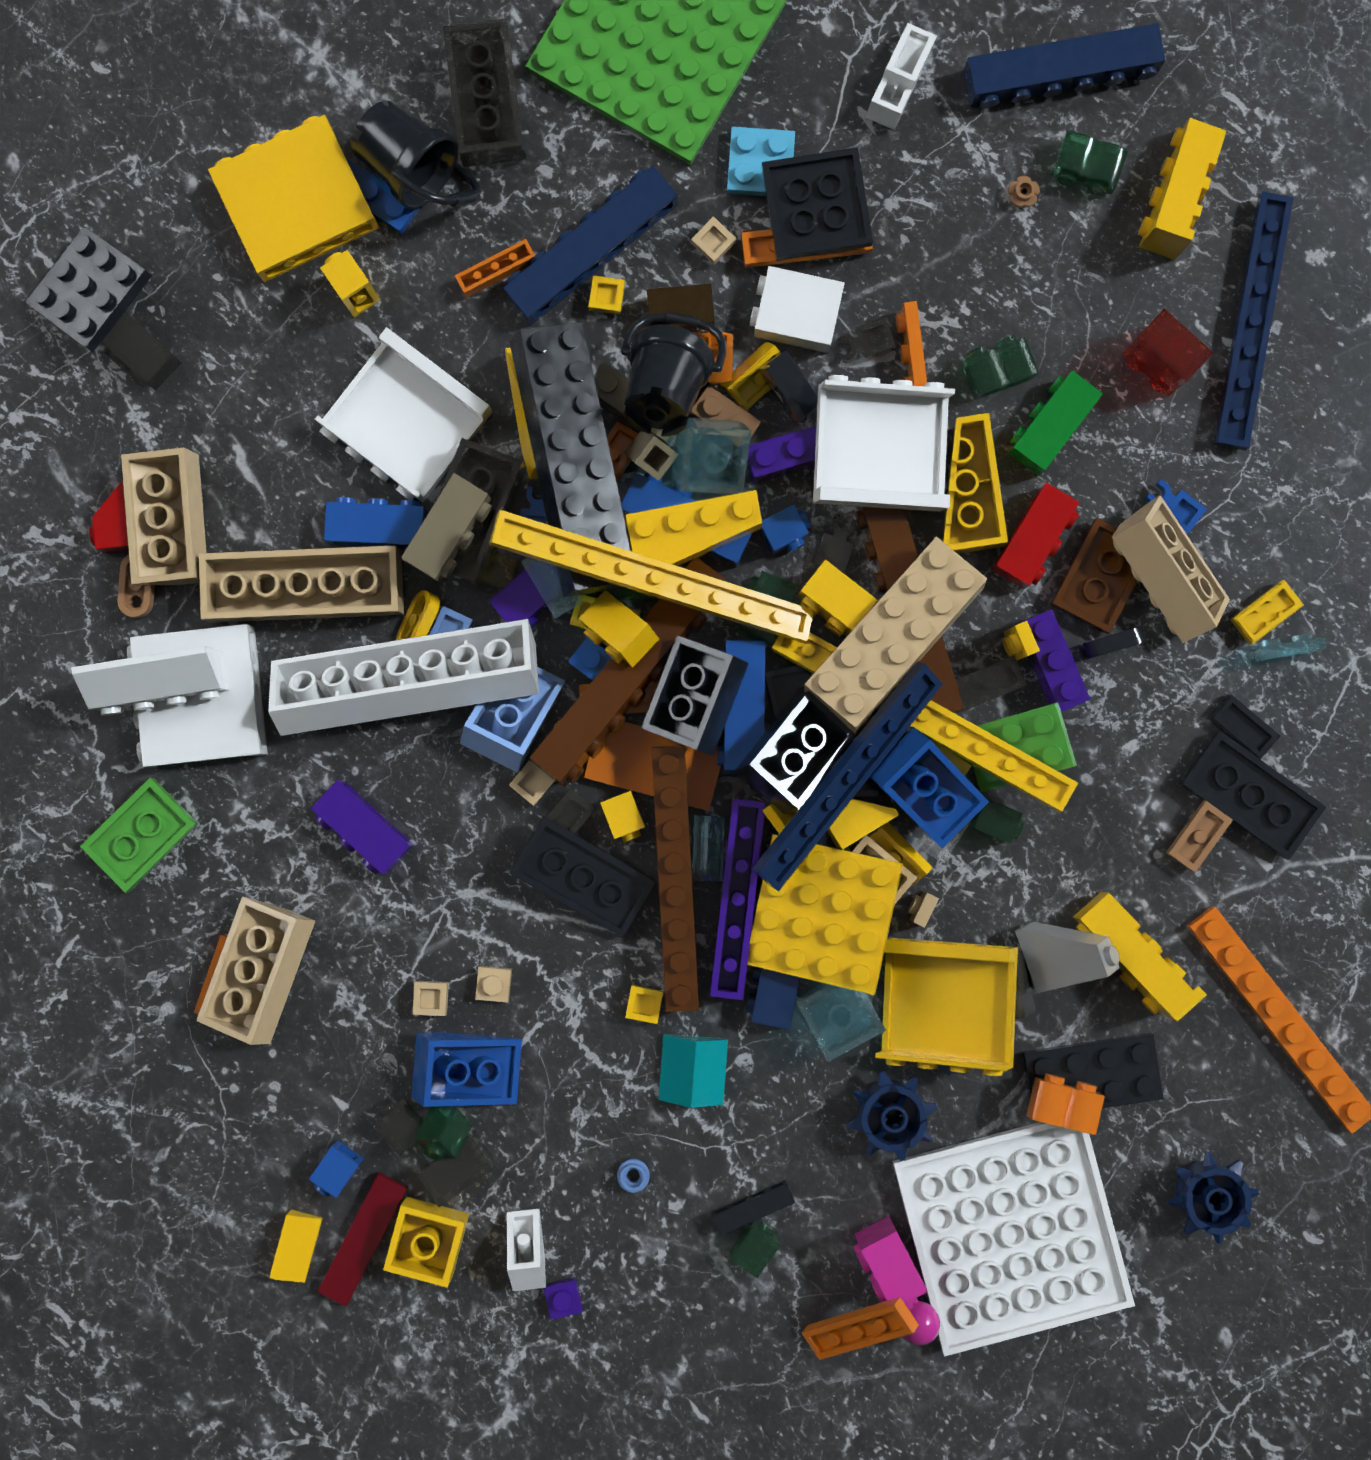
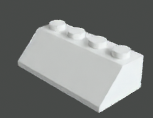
M207 646L71 667L72 675L88 709L100 711L101 716L122 713L121 707L133 706L134 710L154 708L153 702L166 700V705L182 704L187 702L186 697L198 695L199 700L214 699L219 697L220 691L229 690L223 651Z

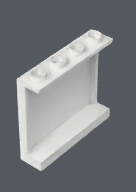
M386 327L379 336L382 342L324 418L322 419L317 416L315 420L322 426L319 432L333 443H336L338 439L348 446L345 452L359 463L363 459L367 460L373 465L370 471L384 482L389 478L399 485L396 491L406 499L413 500L415 497L423 503L493 412L486 402Z
M844 375L828 376V380L825 379L818 385L813 504L938 512L950 508V495L944 494L948 403L949 397L955 394V389L944 388V383L928 382L923 387L912 386L913 382L910 380H894L893 384H882L879 378L866 377L861 378V382L848 381V376Z
M243 624L130 637V646L127 647V658L201 646L223 651L229 689L227 691H220L219 697L214 699L199 700V696L196 695L186 697L187 702L182 704L166 705L165 700L153 702L154 708L134 710V725L136 729H139L140 742L137 743L136 750L138 759L142 761L143 767L153 768L161 765L268 755L255 627Z

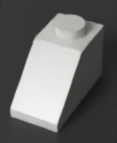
M539 1209L507 1212V1272L513 1291L546 1288L545 1253Z

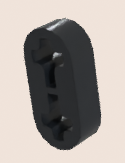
M1140 626L1083 643L1087 659L1138 645L1147 642L1143 627Z

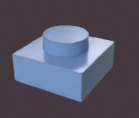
M442 606L430 635L469 629L473 619Z

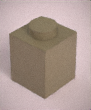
M642 431L639 432L624 452L635 464L658 481L679 455L652 433L648 434Z

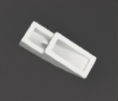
M907 23L885 69L883 78L871 100L866 118L890 129H896L937 35Z

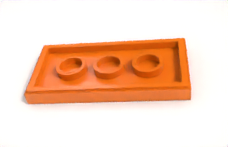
M624 722L615 733L610 732L603 740L605 745L601 752L593 759L589 757L584 778L654 796L651 748L683 744L641 728L642 726ZM685 746L688 806L709 811L721 765H717L718 746L714 755Z

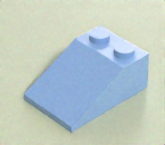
M537 667L539 694L477 704L464 725L460 744L518 773L565 684V680Z

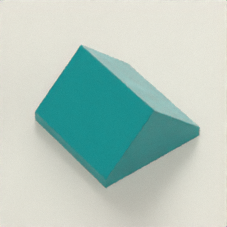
M663 1034L658 1100L689 1108L723 1105L728 1039Z

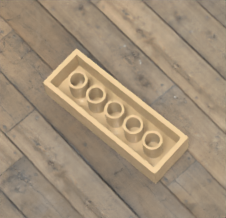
M935 537L805 683L804 692L810 691L856 734L900 684L916 662L925 656L985 587L987 578L938 537Z
M397 546L200 553L201 619L216 623L404 615L402 550Z

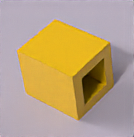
M632 791L600 803L614 839L622 837L624 843L642 836L639 829L646 826Z

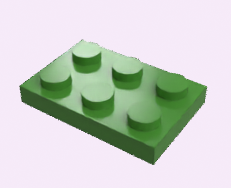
M1058 702L977 725L1056 771L1077 766ZM973 764L981 792L1009 785Z
M149 778L80 847L125 893H128L199 823L154 778Z

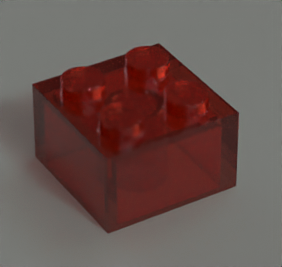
M1164 308L1122 354L1126 357L1127 364L1133 370L1141 371L1150 379L1149 382L1156 391L1170 396L1193 376L1213 352Z

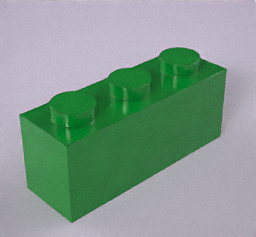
M1071 371L1065 378L1059 375L1048 390L1052 396L1046 404L1040 400L1030 413L1029 417L1033 421L1028 428L1025 429L1021 426L1009 441L1014 446L1008 454L1038 477L1047 469L1103 395L1102 392L1074 371Z

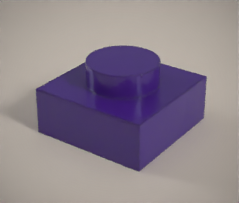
M576 1277L546 1283L544 1293L550 1320L583 1312Z

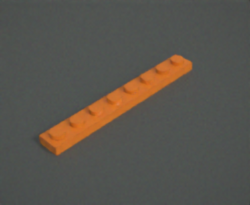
M1211 906L1187 925L1189 930L1346 1131L1353 1134L1370 1121L1371 1105L1219 910L1215 906Z

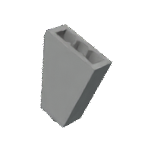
M1038 922L1027 923L1015 931L1037 993L1105 978L1120 968L1118 951L1111 944L1109 936Z

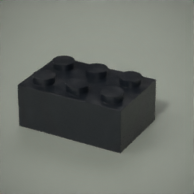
M677 635L641 728L695 750L714 755L749 663L733 655Z
M807 691L791 700L736 768V771L783 814L799 810L857 735L810 691Z

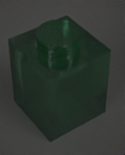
M986 798L989 803L973 817L969 828L1004 843L1011 844L1012 839L1017 840L1022 832L1024 822L1021 821L1023 813Z
M430 1107L414 1140L424 1149V1154L432 1160L457 1159L473 1125L456 1107Z
M756 1221L749 1223L730 1249V1259L758 1278L780 1247L779 1238L776 1236L778 1231L765 1221H762L760 1224Z

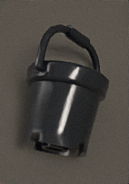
M387 101L389 106L384 105L382 102L376 103L358 121L356 128L362 133L358 141L353 137L351 138V152L390 187V193L405 209H417L428 202L458 207L474 203L476 198L480 196L481 187L478 181L457 163L458 143L452 135L442 129L430 128L391 101ZM453 171L463 177L473 189L453 193L447 197L438 195L448 182Z
M674 312L644 316L630 326L624 338L621 354L628 356L627 359L631 365L624 405H626L624 415L632 426L648 434L651 433L652 428L663 429L661 436L666 437L677 435L686 428L700 388L707 384L712 372L718 373L722 371L727 348L722 332L712 324L700 320V317ZM653 322H665L666 324H657L650 327H646L636 334L637 330H639L646 324H650ZM700 328L708 331L716 338L719 344L716 363L712 349L707 343L687 329L698 330Z

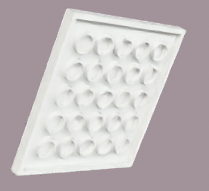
M1038 1122L906 1157L905 1161H900L899 1159L892 1161L924 1284L928 1291L929 1303L936 1310L940 1319L938 1337L944 1356L1135 1306L1089 1134Z

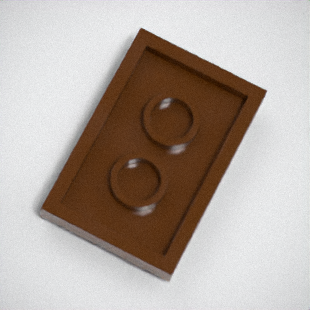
M1096 518L1089 528L1050 605L1106 634H1110L1137 580L1134 578L1131 566L1126 558L1121 556L1114 547L1112 536L1117 528Z

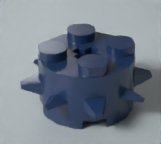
M881 1071L879 1081L866 1092L854 1091L853 1095L860 1102L858 1116L848 1123L849 1129L864 1131L869 1140L868 1155L871 1156L879 1149L887 1152H895L900 1161H905L907 1148H913L920 1140L931 1142L932 1137L926 1131L928 1125L926 1116L935 1111L937 1105L936 1103L922 1101L917 1095V1077L914 1076L904 1084L897 1080H890L886 1072ZM896 1109L899 1118L897 1120L891 1118L887 1122L886 1114Z
M1205 1152L1204 1160L1193 1163L1186 1168L1178 1167L1176 1169L1178 1181L1176 1183L1175 1197L1168 1200V1204L1179 1207L1181 1212L1187 1217L1183 1232L1190 1235L1199 1229H1203L1207 1233L1213 1234L1217 1243H1222L1223 1235L1239 1229L1238 1225L1250 1227L1251 1222L1246 1215L1250 1214L1252 1198L1259 1195L1258 1189L1248 1187L1247 1183L1241 1179L1243 1162L1237 1160L1228 1166H1224L1214 1161L1210 1152ZM1217 1192V1196H1212L1213 1201L1209 1202L1210 1196Z

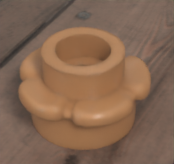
M1028 176L1018 177L1017 181H1012L1008 187L1010 201L1018 208L1033 206L1037 201V195L1040 193L1037 182H1032ZM1022 189H1025V190L1027 191V193H1026V194H1022V193H1021V190H1022Z

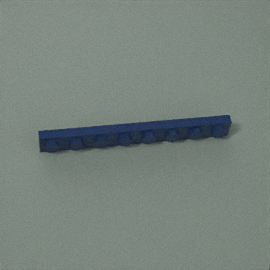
M1263 191L1258 195L1214 445L1247 450L1250 446L1294 197Z
M919 661L916 662L754 865L752 870L773 889L779 892L943 685L926 664Z

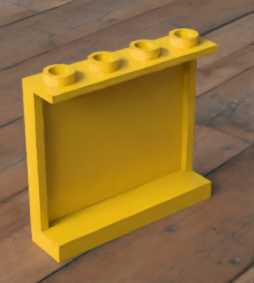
M325 114L320 117H309L303 121L301 126L292 130H282L276 133L273 139L262 144H252L243 153L233 158H222L215 163L214 167L208 169L257 274L264 282L379 229V225L370 210Z
M887 938L884 951L886 957L882 1051L875 1053V1058L886 1059V1064L893 1066H904L906 1061L918 1062L917 1067L922 1069H937L938 1065L950 1066V1071L968 1073L970 1068L983 1069L982 1074L988 1076H1003V1071L1006 1072L1013 1068L1018 947Z

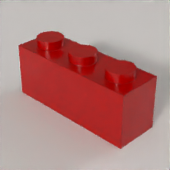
M1046 482L1038 490L991 570L1022 589L1029 587L1031 583L1036 586L1046 571L1042 565L1047 556L1053 558L1063 542L1058 539L1064 528L1069 531L1078 518L1079 514L1075 510L1080 502Z

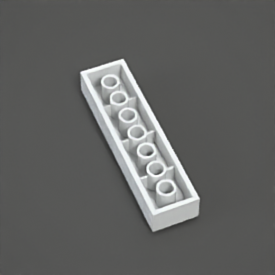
M524 619L271 661L268 712L278 732L283 736L539 694L536 643L529 620Z

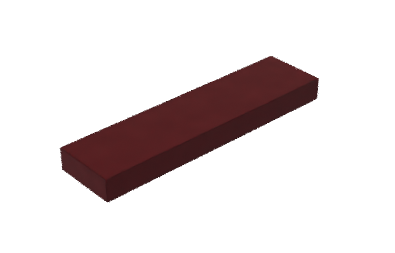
M382 1172L378 1173L317 1292L344 1306L348 1305L409 1186Z

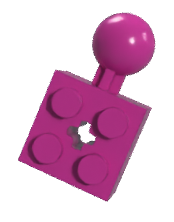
M887 1216L855 1233L858 1244L853 1246L865 1273L872 1271L873 1274L869 1275V1278L880 1302L901 1297L919 1324L913 1334L903 1336V1338L913 1345H926L932 1342L938 1335L940 1319L938 1313L930 1304L917 1300V1297L928 1292L894 1224L890 1217Z

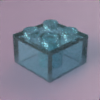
M689 418L686 428L676 435L674 451L679 455L673 462L672 483L679 491L743 493L751 430L741 421Z
M822 983L796 997L795 1002L827 1062L886 1031L866 993Z

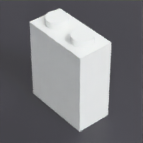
M769 266L767 276L760 275L756 295L762 296L760 307L753 306L749 326L755 327L754 337L829 353L845 282Z

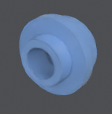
M638 1159L626 1160L620 1165L617 1172L619 1185L622 1189L631 1193L643 1190L650 1178L647 1165ZM630 1170H637L640 1177L637 1180H630L627 1173Z

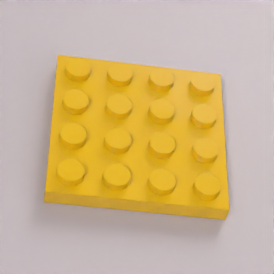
M772 835L771 844L778 837V835ZM816 844L779 892L764 880L762 881L750 936L747 965L875 995L903 863Z

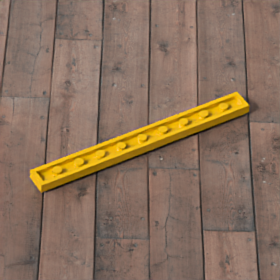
M499 510L489 542L491 546L800 643H804L808 639L814 613L810 608L503 510Z
M809 632L808 639L804 643L778 636L772 651L814 674L837 647ZM932 700L929 701L909 727L910 729L915 727L931 741L1059 813L1063 811L1078 785V782Z

